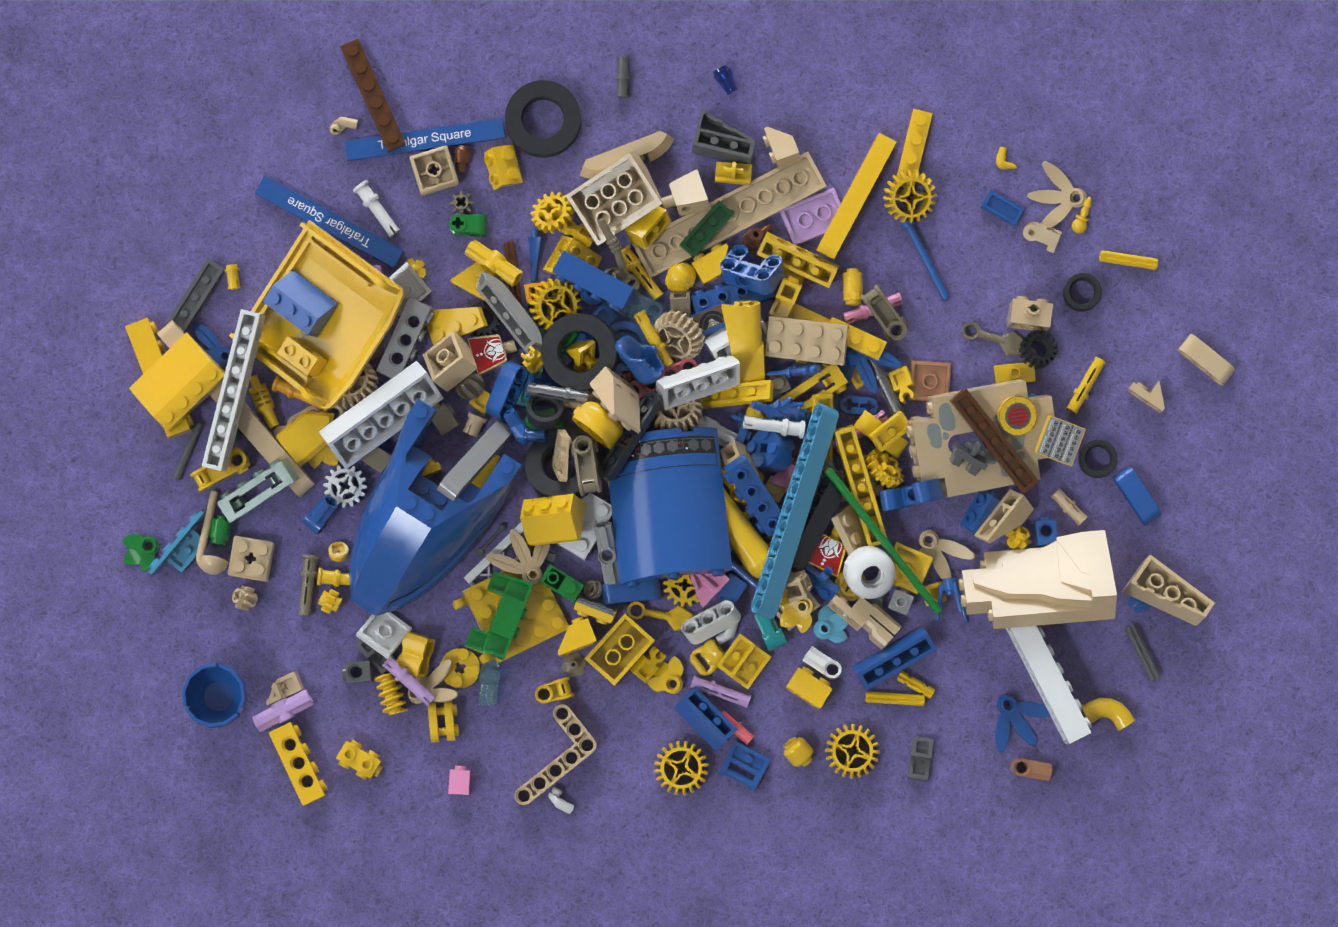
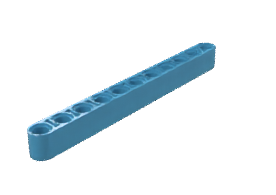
M821 403L817 404L812 411L751 605L753 613L769 619L774 618L778 612L839 417L837 410Z

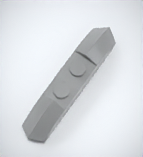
M481 272L477 281V291L526 353L530 351L529 346H532L541 353L543 341L535 322L499 279L488 273Z

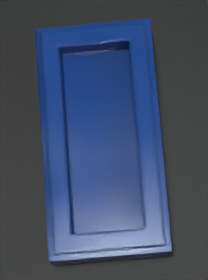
M991 189L980 207L1013 227L1016 226L1025 210Z

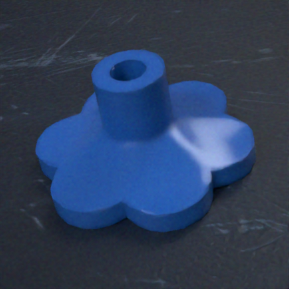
M1132 596L1128 600V605L1133 607L1137 613L1143 610L1148 611L1151 608V605L1143 601L1141 602Z

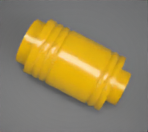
M857 268L847 269V272L843 273V301L846 306H859L861 301H863L860 297L863 294V273L859 272Z

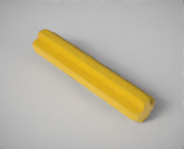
M1104 250L1099 255L1100 262L1152 270L1158 268V259Z
M868 691L865 694V701L868 703L924 706L925 696Z

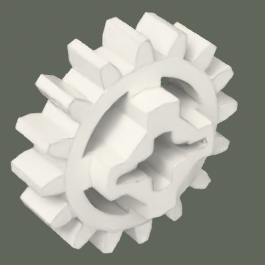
M338 465L336 472L332 469L330 470L331 477L325 476L328 483H324L323 486L328 488V490L324 494L331 495L336 499L337 505L342 503L343 508H346L348 503L351 507H354V501L360 503L359 497H365L362 490L367 489V486L363 485L366 478H360L362 472L358 471L356 473L355 466L350 470L349 468L341 469ZM347 473L343 478H336L340 474ZM354 477H356L358 481V488L355 487L353 484ZM348 481L349 490L345 489L342 492L343 488L340 485ZM332 484L337 487L338 491L336 496L333 493ZM354 494L352 498L344 499L346 495Z

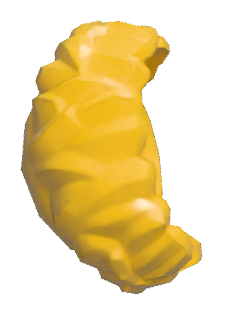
M685 262L674 264L667 272L665 284L673 292H687L695 283L696 271L692 265Z

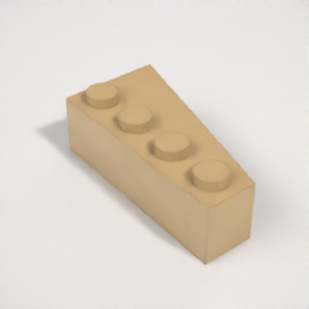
M1149 555L1141 563L1122 591L1195 626L1207 616L1215 602L1152 555Z

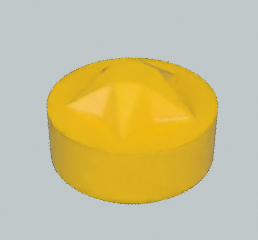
M334 542L329 546L328 552L331 560L342 562L348 558L349 549L344 542Z

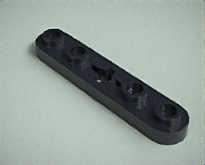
M647 393L639 403V434L632 429L628 431L624 428L621 437L610 449L600 465L599 476L605 481H612L618 476L660 409L662 398L657 393Z

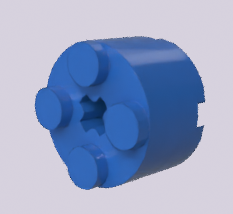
M762 430L757 432L746 446L754 466L773 473L783 472L790 466L793 457H791L792 450L794 451L795 449L793 440L786 435L785 437L778 432Z

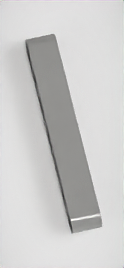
M497 419L445 476L437 490L454 502L512 437L513 434L508 424Z

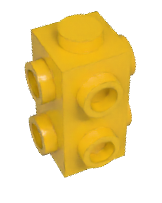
M355 740L351 742L346 741L336 759L340 760L338 764L347 770L350 767L357 771L356 775L364 780L367 777L370 779L374 776L378 777L383 769L381 766L382 761L379 760L380 755L372 750L367 753L361 749L363 745Z

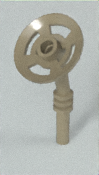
M599 219L597 223L607 239L606 244L609 245L610 251L614 253L618 266L607 268L603 272L614 271L611 276L627 285L631 280L634 281L635 284L631 287L637 291L640 281L632 272L627 271L621 252L622 246L619 245L617 237L613 236L605 219Z

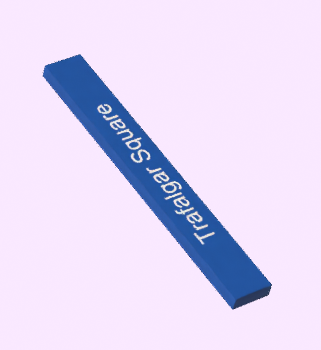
M502 118L403 132L401 134L406 145L390 153L387 152L381 136L345 141L347 161L349 162L431 150L445 145L452 147L505 139Z
M266 176L263 177L255 191V194L306 222L312 221L332 236L394 269L404 253V250Z

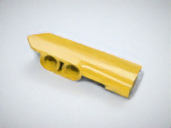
M736 301L734 305L722 304L721 307L731 354L740 363V383L764 381L765 361L760 302Z

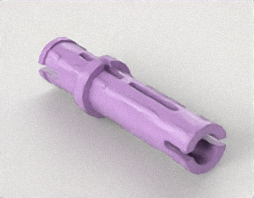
M391 656L382 665L396 677L395 680L397 682L400 681L426 706L436 697L408 673L406 667L403 668Z
M694 675L690 688L696 687L698 690L707 693L708 696L714 695L745 708L748 707L751 695L716 684L714 680L710 682Z

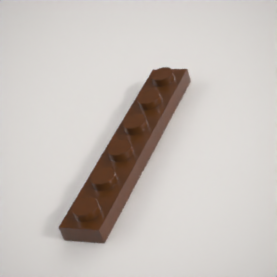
M359 39L340 46L387 152L390 153L405 146V140Z
M963 388L949 400L1022 494H1025L1039 482L967 388Z

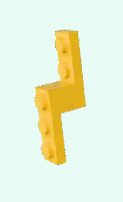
M796 304V308L791 316L792 319L849 325L834 317L830 320ZM849 325L847 347L878 361L887 342Z

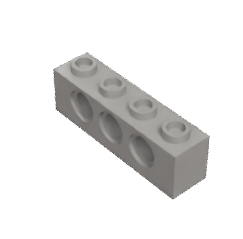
M408 298L376 370L377 372L393 378L407 368L410 360H414L418 351L415 349L418 341L422 342L426 331H424L426 323L430 324L434 316L432 312L433 307L413 298ZM413 316L418 317L420 321L416 328L410 324V319ZM405 334L411 337V344L408 346L402 343V337ZM396 353H401L403 356L401 364H397L394 361Z

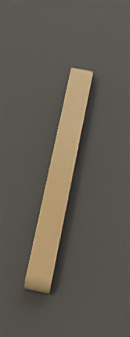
M172 320L157 334L170 349L185 333ZM222 383L210 394L216 403L218 402ZM244 402L238 428L269 464L278 458L280 461L288 459L300 478L290 484L289 487L301 498L315 485L314 481L295 462L276 437Z

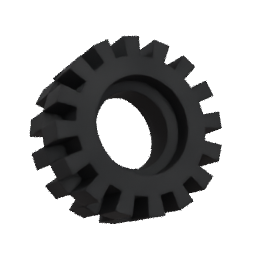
M487 302L474 303L471 307H481L483 312L490 314L492 317L489 326L472 332L474 336L480 337L497 334L496 332L500 330L502 321Z
M1039 330L1030 332L1020 343L1019 352H1022L1020 358H1025L1023 361L1025 364L1027 362L1030 363L1028 367L1032 368L1035 365V369L1040 367L1042 369L1055 359L1058 350H1056L1058 344L1053 343L1056 340L1054 337L1052 339L1049 338L1051 336L1049 332L1045 335L1044 330L1040 333ZM1032 344H1041L1045 349V354L1043 356L1036 355L1032 350Z

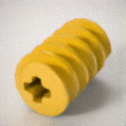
M391 673L380 675L374 679L375 682H381L376 689L383 690V692L378 694V697L385 698L380 702V705L387 706L382 710V713L389 714L388 716L408 711V708L401 707L406 703V700L399 699L404 693L397 691L402 688V685L395 683L397 682L395 680L396 677Z

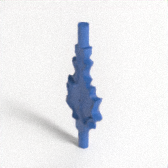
M791 397L786 398L782 402L777 399L774 404L767 403L766 405L757 401H753L751 404L752 409L762 411L765 415H768L767 419L782 421V419L787 418L789 421L795 422L803 420L805 421L806 430L811 418L810 414H805L808 411L807 409H801L804 402H792Z

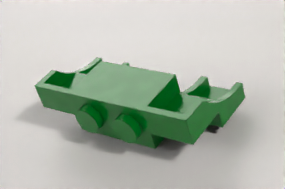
M494 571L486 589L488 592L501 596L487 632L472 627L464 647L504 660L512 638L516 639L520 628L517 627L519 620H524L527 609L524 607L533 584Z

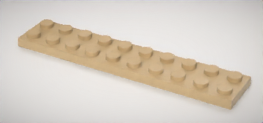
M809 152L800 155L802 162L780 170L777 167L752 180L750 185H743L710 202L709 204L712 208L719 200L734 215L700 253L827 188ZM709 211L688 214L671 222L647 250L632 243L650 278H654L669 270L674 264H679L692 258L679 244Z

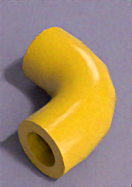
M1097 698L1082 705L1083 709L1081 711L1091 724L1100 718H1108L1119 731L1135 721L1131 712L1121 702L1112 698Z

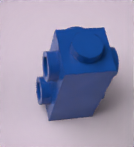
M990 490L987 493L978 491L960 525L975 534L1000 503V500H998L999 495Z

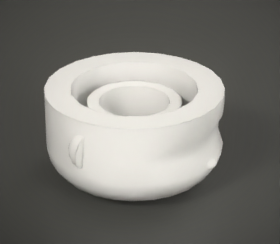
M860 547L854 550L844 562L843 575L851 591L862 599H875L883 596L892 588L896 580V569L893 561L883 549L878 547ZM877 566L879 572L876 578L870 581L862 579L861 575L866 568Z

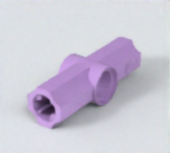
M307 689L288 699L284 698L272 704L270 708L253 716L252 719L258 731L262 732L278 723L281 724L296 716L295 714L313 706L314 703Z

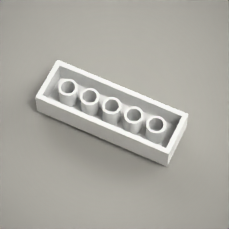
M416 361L324 427L319 433L336 458L347 469L400 431L407 415L418 399L433 407L444 398L428 373Z

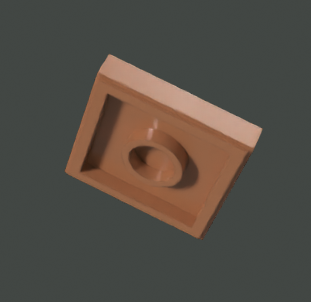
M911 360L910 373L914 386L910 387V390L915 393L916 399L913 400L909 394L908 400L928 402V396L949 393L951 363Z

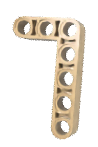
M567 705L556 706L553 716L573 741L574 745L517 789L515 800L520 805L530 804L594 753L597 748L595 739ZM560 708L567 709L568 716L566 719L561 720L557 717V711ZM572 724L580 726L581 731L578 735L570 734L569 728ZM591 740L593 742L592 750L584 751L582 748L583 741ZM570 752H574L577 755V761L574 764H569L566 761V756ZM553 765L561 767L562 772L557 777L552 776L550 773ZM541 777L545 780L546 785L543 789L535 787L534 782L537 778ZM522 790H526L530 794V798L526 802L519 800L518 795Z

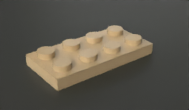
M769 316L765 356L844 366L849 325Z

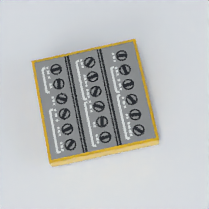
M1048 415L1034 453L1072 467L1086 429Z
M580 595L574 606V610L577 611L578 615L595 617L597 622L605 625L612 623L618 611L617 608L604 605V603L591 600L583 595Z

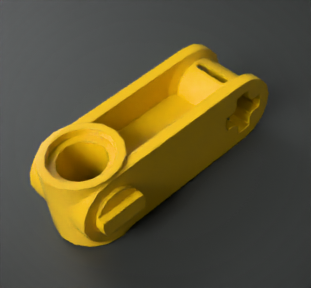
M237 446L232 449L227 472L201 467L192 472L190 476L191 478L194 477L200 493L236 474L240 475L248 471L251 465L247 454L244 453L242 448ZM238 455L242 456V464L235 466L234 458Z

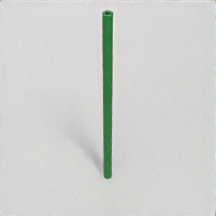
M831 467L825 471L826 475L935 614L941 612L942 609L838 475Z

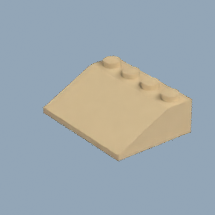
M636 151L628 153L565 195L597 246L607 241L597 223L599 219H605L614 236L663 204L647 167Z

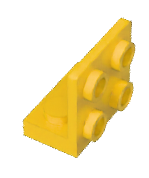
M562 235L543 270L549 274L557 275L552 270L563 250L596 268L601 262L602 257L574 238Z

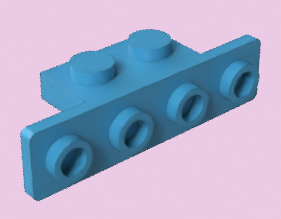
M203 511L195 512L188 520L190 522L186 528L182 527L177 532V539L173 543H168L162 552L164 554L160 559L156 558L149 566L151 568L149 571L151 575L155 576L167 561L181 573L194 561L200 540V535L194 529L205 517Z

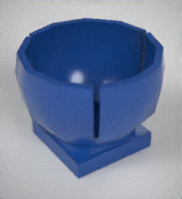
M222 663L201 665L188 676L182 690L183 707H189L185 708V711L195 723L210 729L228 726L238 719L240 714L243 713L248 700L245 681L234 668Z

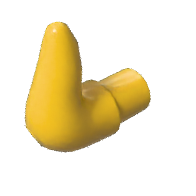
M1000 147L996 156L997 167L1003 170L1016 169L1017 166L1015 164L1005 161L1007 148Z

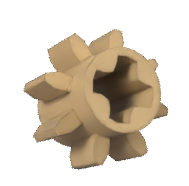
M244 585L241 586V589L237 588L232 596L233 602L236 603L235 608L248 611L249 607L253 608L258 600L257 594L254 593L255 589Z

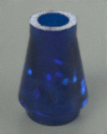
M727 64L713 71V78L727 95L738 90L731 68H728Z

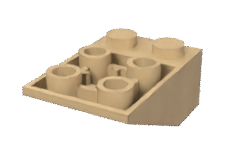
M605 366L590 382L594 390L592 393L601 401V406L609 411L608 415L615 422L621 421L622 426L628 431L632 429L639 434V394L629 382Z

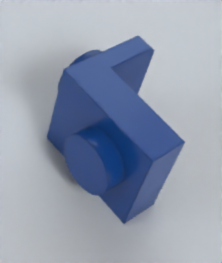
M737 413V415L732 414L731 420L741 423L736 441L743 444L745 441L749 442L752 430L743 429L744 416L747 415Z

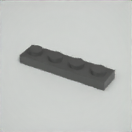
M207 258L165 326L173 320L186 333L225 269Z

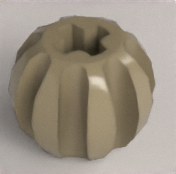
M474 371L455 386V390L465 400L476 399L484 390V379Z

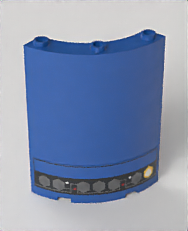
M693 427V431L682 432L681 428L644 432L618 476L609 481L619 584L628 585V588L639 587L640 583L668 577L669 580L679 579L682 575L712 574L714 577L725 575L724 572L732 570L717 428ZM605 447L606 456H607V454L609 453L610 449H608V448Z

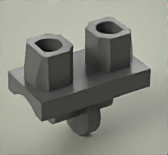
M975 440L972 444L967 441L965 446L955 441L952 445L951 464L960 467L964 460L968 461L966 471L974 476L981 469L986 470L988 464H986V457L983 456L985 450L980 448L981 442Z

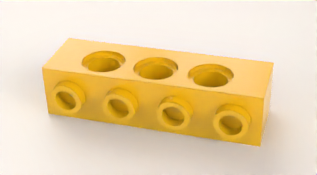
M769 232L766 233L756 254L765 259L770 255H778L782 258L784 268L827 288L830 287L839 268V265Z
M289 722L268 732L302 806L327 796L325 793L328 790L324 780H319L316 774L319 772L315 761L311 762L308 754L311 752L306 742L303 744L299 736L302 733L299 726ZM289 739H293L296 742V747L292 751L286 748V742ZM299 757L305 761V765L301 769H297L294 765L295 760ZM308 775L313 778L311 787H305L303 784L304 777Z

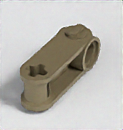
M877 284L865 295H860L865 305L882 327L883 331L881 332L888 341L901 340L906 336L909 330L907 328L909 327L903 316L900 318ZM898 324L899 330L896 333H892V327Z
M585 435L579 436L572 442L571 452L575 460L580 494L585 496V493L602 492L597 459V441ZM588 446L586 450L581 451L583 447Z

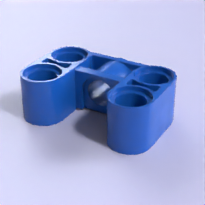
M745 245L734 246L720 263L723 280L726 284L748 289L762 295L772 293L785 277L784 266L780 256L770 255L760 266L752 264L748 248Z
M940 479L913 483L909 487L879 492L883 512L944 499Z

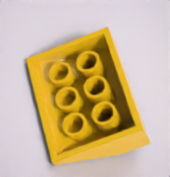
M186 332L129 389L166 431L171 432L223 382L225 371Z

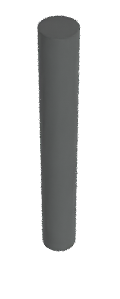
M196 422L173 475V478L180 480L203 427L202 424Z

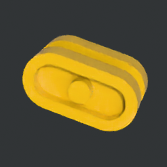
M451 700L444 702V707L437 708L436 702H430L428 705L431 743L440 742L439 736L447 735V741H456V736H459V726L454 724V716H458L457 704H453ZM445 715L446 727L439 728L438 716Z

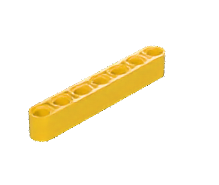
M881 133L877 135L816 251L833 260L835 259L897 141Z

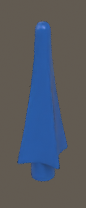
M531 229V237H528L532 283H536L538 258L542 237H539L538 229Z

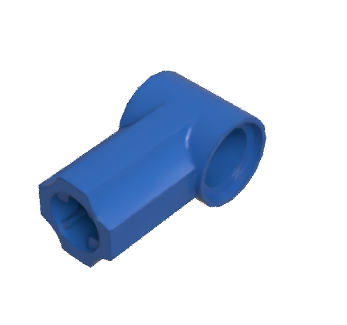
M323 496L315 508L307 513L302 522L318 535L322 531L321 528L326 527L328 524L327 520L337 509V500L332 496Z

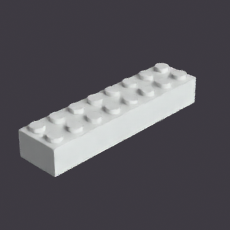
M1041 626L1006 628L1064 743L1070 744L1090 734L1092 725L1087 717H1083L1080 711L1083 708L1079 700L1073 698L1071 694L1073 688L1068 680H1064L1062 676L1064 671L1060 663H1055L1052 657L1055 655L1050 644L1046 645L1043 639L1045 634Z

